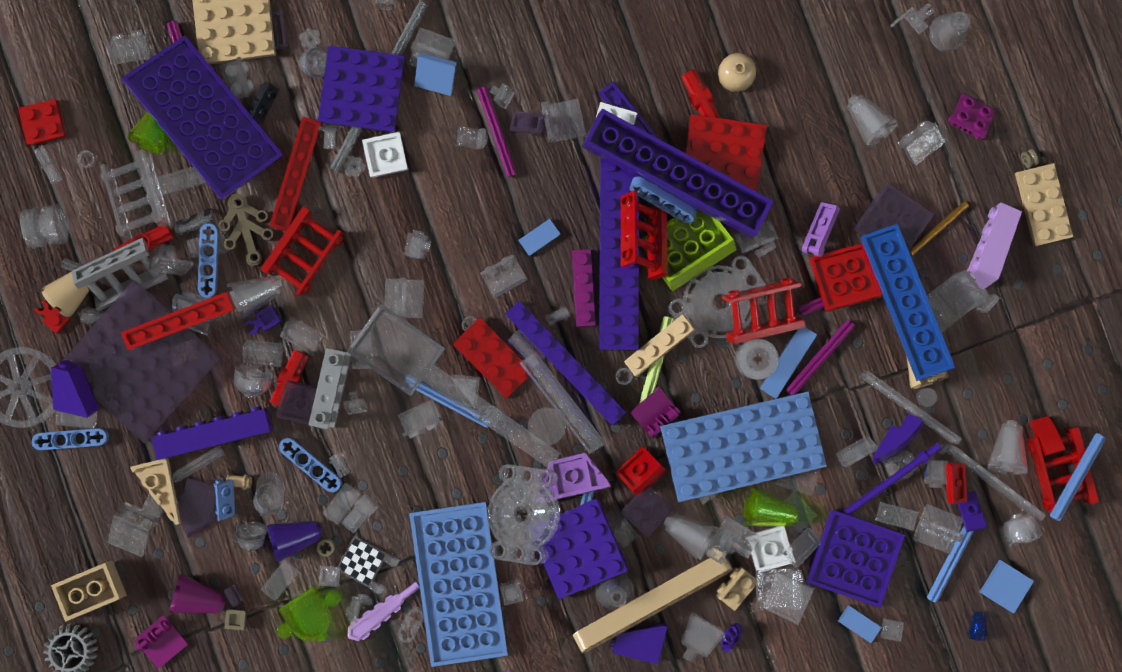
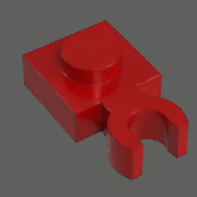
M42 300L41 303L45 306L44 310L41 311L36 307L34 310L37 314L44 315L45 317L42 322L58 334L71 319L60 314L61 310L58 307L51 309V305L47 301Z

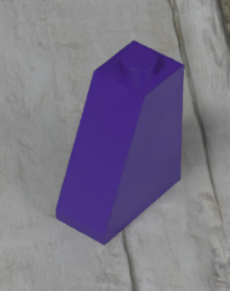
M63 360L51 367L53 410L85 418L98 411V405L80 364Z
M657 623L630 628L611 639L610 647H612V652L658 665L667 625L666 623Z

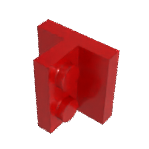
M642 446L615 473L639 498L666 473V470Z

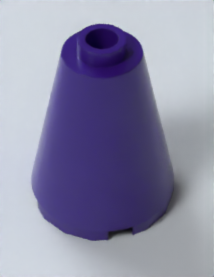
M315 521L267 525L277 562L320 540L319 536L323 535L320 524L316 525Z

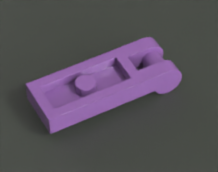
M820 203L802 246L803 253H813L818 257L823 256L825 244L840 210L838 206Z

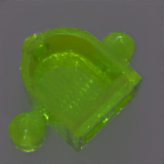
M312 586L281 607L279 612L286 622L278 626L277 635L282 639H286L294 633L304 641L318 640L320 643L329 637L327 631L332 623V613L328 606L333 607L340 603V592L331 590L326 594L324 600L316 587Z

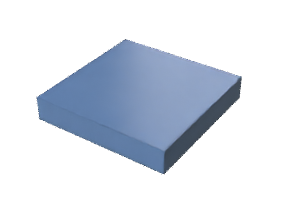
M419 53L414 86L451 96L457 62Z
M999 560L981 588L980 593L1014 614L1034 581Z

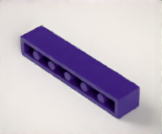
M262 406L251 408V413L235 412L232 413L231 418L225 419V416L213 418L214 422L206 424V420L194 423L195 427L188 428L187 425L176 427V432L169 433V430L157 432V436L152 437L156 459L169 458L271 432L273 427L269 410H262Z

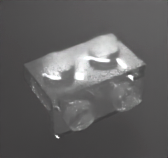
M513 254L504 257L500 262L485 268L480 273L494 299L528 280Z

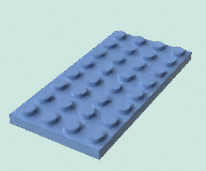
M808 392L660 426L678 502L827 467Z
M486 502L409 513L431 667L508 656Z

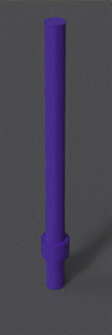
M936 443L928 450H923L917 454V458L848 506L843 512L846 515H851L916 467L931 460L930 457L942 449L941 446Z

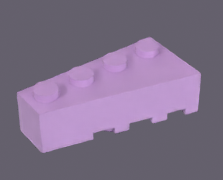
M999 203L995 208H991L988 214L989 220L983 228L981 239L963 281L985 289L999 279L1022 211L1004 203Z

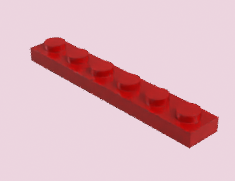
M304 116L301 119L269 224L270 227L286 231L291 224L321 125L316 120Z
M229 291L120 333L127 349L131 350L231 312L236 308Z

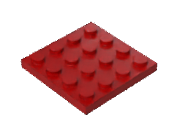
M691 114L685 153L757 192L767 125Z

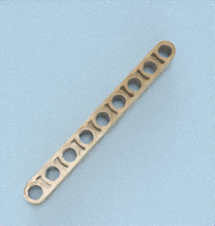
M720 552L573 634V638L580 651L586 653L718 580L733 569L723 552Z

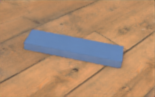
M806 327L797 329L759 389L777 399L817 334Z

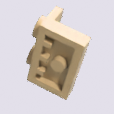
M741 566L738 569L735 567L729 574L730 579L726 584L723 582L718 587V594L716 595L734 611L759 582Z

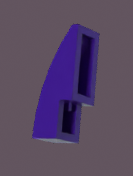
M908 413L900 428L892 425L873 455V463L876 465L880 464L903 450L922 429L923 420Z

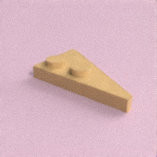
M169 458L130 467L131 471L142 481V485L149 490V494L157 504L167 513L168 518L175 525H180L181 519Z

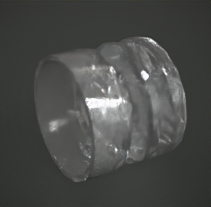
M58 204L43 206L41 210L35 207L21 211V232L30 249L44 248L48 243L51 246L66 244L68 241V225L65 214Z
M762 339L744 342L738 347L734 357L735 367L738 372L745 378L754 380L768 378L775 372L779 362L778 352L773 344ZM757 354L758 357H762V361H759L758 365L756 361H753V357H757Z

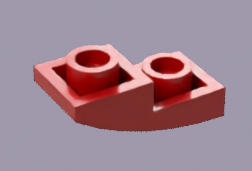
M1049 416L1029 421L1034 436L1038 438L1045 456L1066 450Z

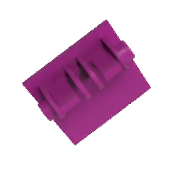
M962 93L948 122L951 126L953 125L958 129L961 126L960 131L966 129V134L969 133L976 139H982L986 137L996 110Z
M659 387L630 412L652 439L661 432L660 426L670 424L673 420L679 418L681 414L679 409L673 405Z
M165 615L134 639L137 643L135 645L136 650L139 652L143 650L157 669L161 668L188 645Z

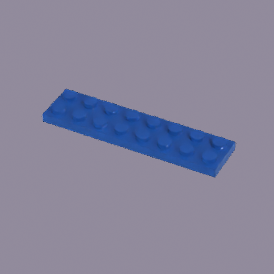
M898 224L861 236V242L916 381L954 369V363Z

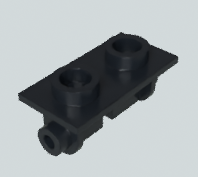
M265 81L263 84H260L255 95L260 99L259 101L253 99L247 110L253 119L261 123L264 122L274 100L277 98L278 88Z

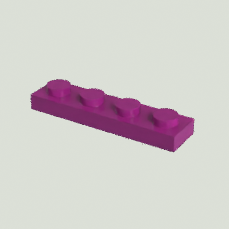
M591 249L572 250L576 327L595 326Z

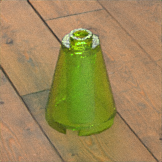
M147 111L127 137L133 144L134 141L140 144L139 147L143 150L158 155L160 152L164 154L168 135Z
M757 488L750 489L749 492H752L751 497H746L743 509V518H746L747 521L743 522L745 526H793L794 523H797L799 512H797L796 507Z

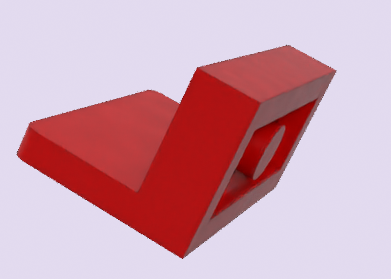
M946 463L948 503L967 502L966 464Z

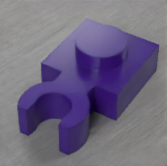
M270 305L254 314L257 320H249L244 325L249 326L253 324L255 328L250 332V335H255L261 327L264 331H267L282 321L273 305Z

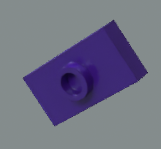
M976 491L967 492V502L957 503L966 532L986 529L987 526Z

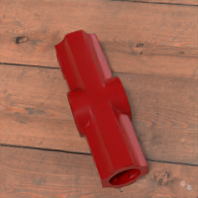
M696 69L681 76V80L689 93V100L699 115L721 119L713 104V97L709 89L704 86Z
M165 223L144 234L136 235L134 239L114 248V251L143 238L147 239L148 252H151L154 248L174 239V236L168 224Z
M293 350L286 367L279 374L278 384L269 402L278 407L286 408L293 391L297 389L301 382V374L310 356L298 350Z

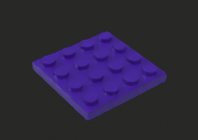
M328 46L318 122L395 133L405 56Z
M598 498L529 527L558 599L629 571Z
M831 509L806 582L881 608L905 535Z

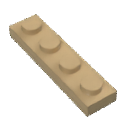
M682 314L624 362L633 375L637 377L696 329L686 315Z

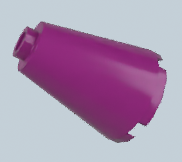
M180 574L169 612L218 614L219 610H223L226 599L222 598L223 594L186 575Z

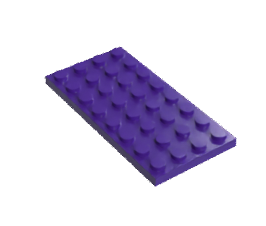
M183 36L122 77L125 85L221 201L283 157L281 151L186 36Z

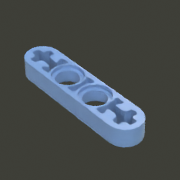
M634 177L632 179L630 190H636L637 196L684 223H692L696 216V209L645 178Z
M206 223L200 229L198 292L205 298H210L217 292L219 228L214 223ZM209 226L211 230H214V234L210 236V240H214V243H204V240H208V233H205V230ZM205 246L213 247L214 254L212 256H207L204 253ZM208 264L213 267L212 275H206L203 272L205 265ZM203 278H213V281H209V287L212 288V291L208 294L206 290H203V287L207 285V280L203 281Z
M103 428L38 433L32 438V446L37 450L100 446L108 442L109 433ZM78 433H82L85 436V441L82 444L76 442L75 438ZM99 433L103 435V439H100V442L99 439L90 440V436L98 435ZM60 434L64 435L66 439L64 445H59L56 441ZM41 438L51 439V443H44L42 445L38 444V440Z
M286 438L280 442L279 449L281 453L325 490L336 492L341 488V478L295 439ZM285 442H286V443L292 442V446H291V447H292L295 451H296L298 448L300 449V451H298V452L295 454L294 458L292 457V455L294 454L293 451H291V450L286 451V450H285V448H286V446L284 445ZM302 453L306 454L309 458L306 464H301L298 460L299 455ZM315 466L323 468V474L320 477L313 474ZM327 472L330 474L327 476L330 480H337L335 483L337 487L330 488V482L326 479L324 482L321 481Z

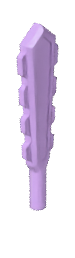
M416 581L402 593L388 596L385 598L384 603L379 602L374 606L373 610L363 613L362 618H356L351 621L350 626H348V639L356 641L366 639L370 635L371 630L379 628L382 621H387L391 617L392 612L396 613L401 609V605L406 598L420 589L419 583Z

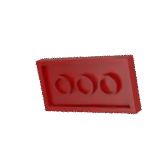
M480 317L453 343L506 399L534 372Z

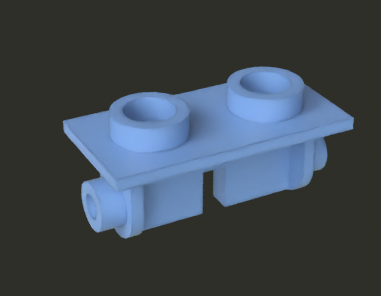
M216 479L214 483L217 498L215 513L218 515V521L235 516L233 479L223 482V479Z

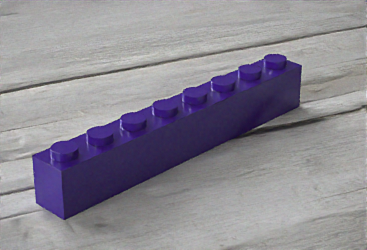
M520 301L505 313L612 426L626 413Z

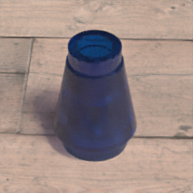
M973 612L968 634H970L969 639L985 641L986 637H988L985 613Z

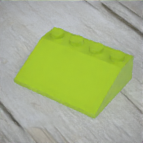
M696 209V216L692 223H684L675 217L667 222L668 275L662 278L672 292L736 251L734 239L720 221ZM646 235L642 239L648 241V235Z

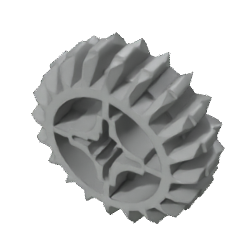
M68 624L67 627L62 625L59 629L53 630V635L48 636L49 642L44 644L48 649L44 650L43 653L49 656L45 658V661L51 662L48 668L55 667L54 672H86L89 670V666L94 664L92 659L97 657L94 651L98 650L97 646H93L97 640H91L90 638L93 633L86 634L87 628L81 629L79 624L75 625V627L73 624ZM63 636H71L67 643H59ZM75 657H83L79 664L71 665Z

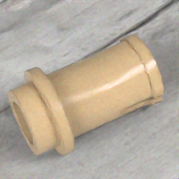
M228 474L226 477V481L233 479L234 487H241L243 490L251 488L252 478L248 475L236 476Z

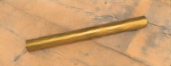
M963 201L908 250L910 256L913 257L963 213L969 207V204Z

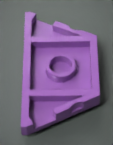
M587 453L548 461L547 474L543 481V490L541 497H539V503L611 488L612 486Z

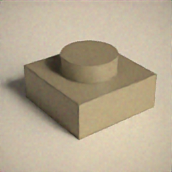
M226 609L224 629L245 630L247 610Z

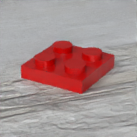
M52 99L18 108L27 145L32 146L67 137L58 100Z

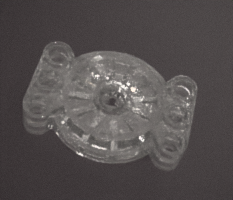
M743 255L737 256L731 261L730 267L712 266L698 272L686 286L683 300L675 299L671 301L668 305V312L674 321L682 314H685L688 319L692 320L696 330L686 338L694 348H702L707 345L708 337L727 338L726 335H716V333L730 332L734 328L731 303L726 302L724 309H717L713 304L714 297L716 295H726L731 290L743 291L765 286L766 284L747 257ZM737 260L744 262L745 267L743 270L736 268L735 263ZM722 269L723 271L712 273L711 270ZM706 272L705 277L700 280L696 279L699 275ZM751 275L755 278L756 282L753 286L747 284V276ZM693 283L695 286L693 287L691 294H688L689 288ZM767 295L766 300L764 302L760 301L757 298L758 305H764L768 303ZM749 299L739 301L741 322L744 328L752 320L751 312L747 321L744 320L750 310ZM674 303H679L682 306L680 313H675L672 310ZM696 334H700L704 338L701 345H697L694 342Z
M515 464L503 465L499 470V476L505 483L500 485L494 492L488 507L489 526L498 540L490 546V555L497 560L529 565L543 564L549 557L548 551L543 545L547 544L554 536L560 520L558 500L550 489L551 486L557 483V473L554 470ZM510 468L513 471V475L511 478L508 476V470ZM527 471L531 473V478L529 481L526 479ZM545 473L549 475L548 483L544 481ZM522 508H525L528 513L525 521L521 519L520 515L516 514ZM500 545H501V546L503 547V549H504V552H503L502 555L499 553V550H498ZM518 548H519V549L521 550V552H522V555H521L520 558H519V557L517 556V554H516V551H517ZM536 551L540 554L539 560H536L534 557Z

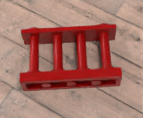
M633 190L621 196V267L625 268L638 263L648 268L649 279L656 280L668 275L667 213L655 205L647 207L637 202V191ZM637 211L647 215V223L637 219ZM638 228L648 232V241L638 238ZM638 246L648 250V259L638 255Z
M304 206L260 269L267 275L272 273L280 275L298 288L295 294L301 297L310 291L312 287L310 285L334 248L339 247L344 240L342 237L344 235L343 232L337 230L335 234L314 221L311 216L313 212ZM304 225L310 226L331 240L325 250L301 235L300 231ZM293 241H298L320 256L314 266L290 251L291 248L289 247ZM282 257L289 258L309 272L303 282L280 267L279 262Z
M784 278L781 280L782 282L743 291L731 290L728 294L722 295L723 300L731 303L734 328L732 329L733 331L726 332L727 340L733 344H738L805 328V320L795 315L792 292L793 288L801 287V283L793 280V278ZM785 291L787 316L779 320L777 319L775 293ZM767 295L770 320H768V323L762 324L759 321L757 297ZM749 299L752 324L750 327L744 328L741 322L739 301Z
M1079 427L1065 428L1066 433L1061 437L1063 444L1067 443L1070 447L1071 452L1069 455L1046 461L1043 459L1042 447L1038 438H1028L1029 443L1027 447L1029 453L1033 456L1044 497L1042 504L1049 513H1051L1059 497L1054 498L1051 487L1068 483L1072 474L1049 479L1046 468L1072 462L1076 469L1085 453ZM1089 469L1080 485L1081 489L1079 492H1076L1071 502L1082 499L1084 503L1088 504L1099 503L1091 470Z

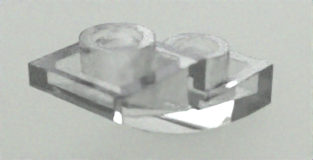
M880 502L875 521L914 531L918 511Z

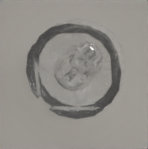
M240 364L239 368L235 367L234 371L235 386L245 397L255 398L266 393L271 387L274 377L273 371L265 368V371L259 370L260 365Z

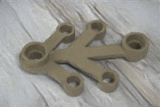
M234 194L228 200L229 211L224 220L219 222L218 228L221 232L229 231L230 222L237 214L239 222L230 237L224 241V248L228 251L233 250L236 245L235 242L242 232L248 251L246 262L248 265L255 267L261 263L262 256L255 249L250 230L262 236V239L265 241L273 238V231L268 228L264 229L247 220L245 212L256 217L260 223L266 222L268 214L264 210L259 211L248 205L247 199L243 195ZM235 200H240V201H241V205H240V206H236V205L234 204V201H235ZM261 213L264 214L266 217L263 220L259 219L258 215ZM226 223L228 228L222 229L220 225ZM264 232H270L271 237H264ZM228 241H231L233 243V247H227L226 243ZM256 255L258 259L256 261H252L250 259V256Z

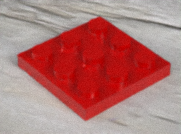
M862 243L824 253L822 257H809V263L825 312L878 299L883 296Z

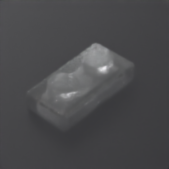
M346 482L322 514L336 525H339L361 493Z

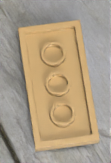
M1052 163L1016 172L1015 176L1033 246L1073 237L1055 164Z

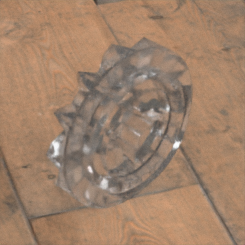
M903 449L886 460L885 467L888 474L892 476L899 471V466L894 462H901L903 459V463L907 465L915 459L913 454ZM916 468L904 477H902L900 480H905L908 477L912 476Z

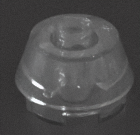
M1016 514L1004 523V540L1007 541L1009 547H1016L1017 542L1019 544H1027L1039 539V536H1043L1042 526L1031 514Z

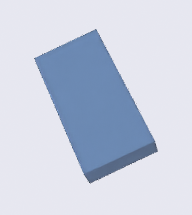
M548 219L518 241L527 254L531 256L561 234L552 221Z
M849 605L838 620V622L870 643L873 642L882 628Z

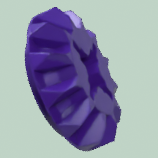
M735 623L726 630L722 639L723 651L731 652L735 649L743 633L742 625Z

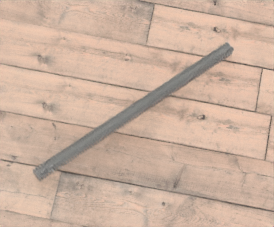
M422 1L418 2L416 9H414L415 11H413L414 13H412L413 15H411L412 17H410L411 19H409L403 30L404 32H402L403 34H401L402 36L399 38L400 40H398L391 54L401 55L403 50L405 51V46H407L408 40H411L410 38L414 34L413 31L414 29L416 30L419 19L422 20L421 17H423L422 15L426 11L425 8L429 7ZM352 127L349 130L347 138H345L342 147H340L341 149H339L340 151H338L339 153H337L338 155H336L337 157H335L332 163V170L340 172L339 169H341L342 163H345L344 161H346L345 159L349 155L348 152L350 153L352 144L355 145L353 142H356L355 140H357L358 134H361L362 128Z

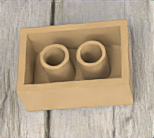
M113 560L51 585L65 622L127 596Z

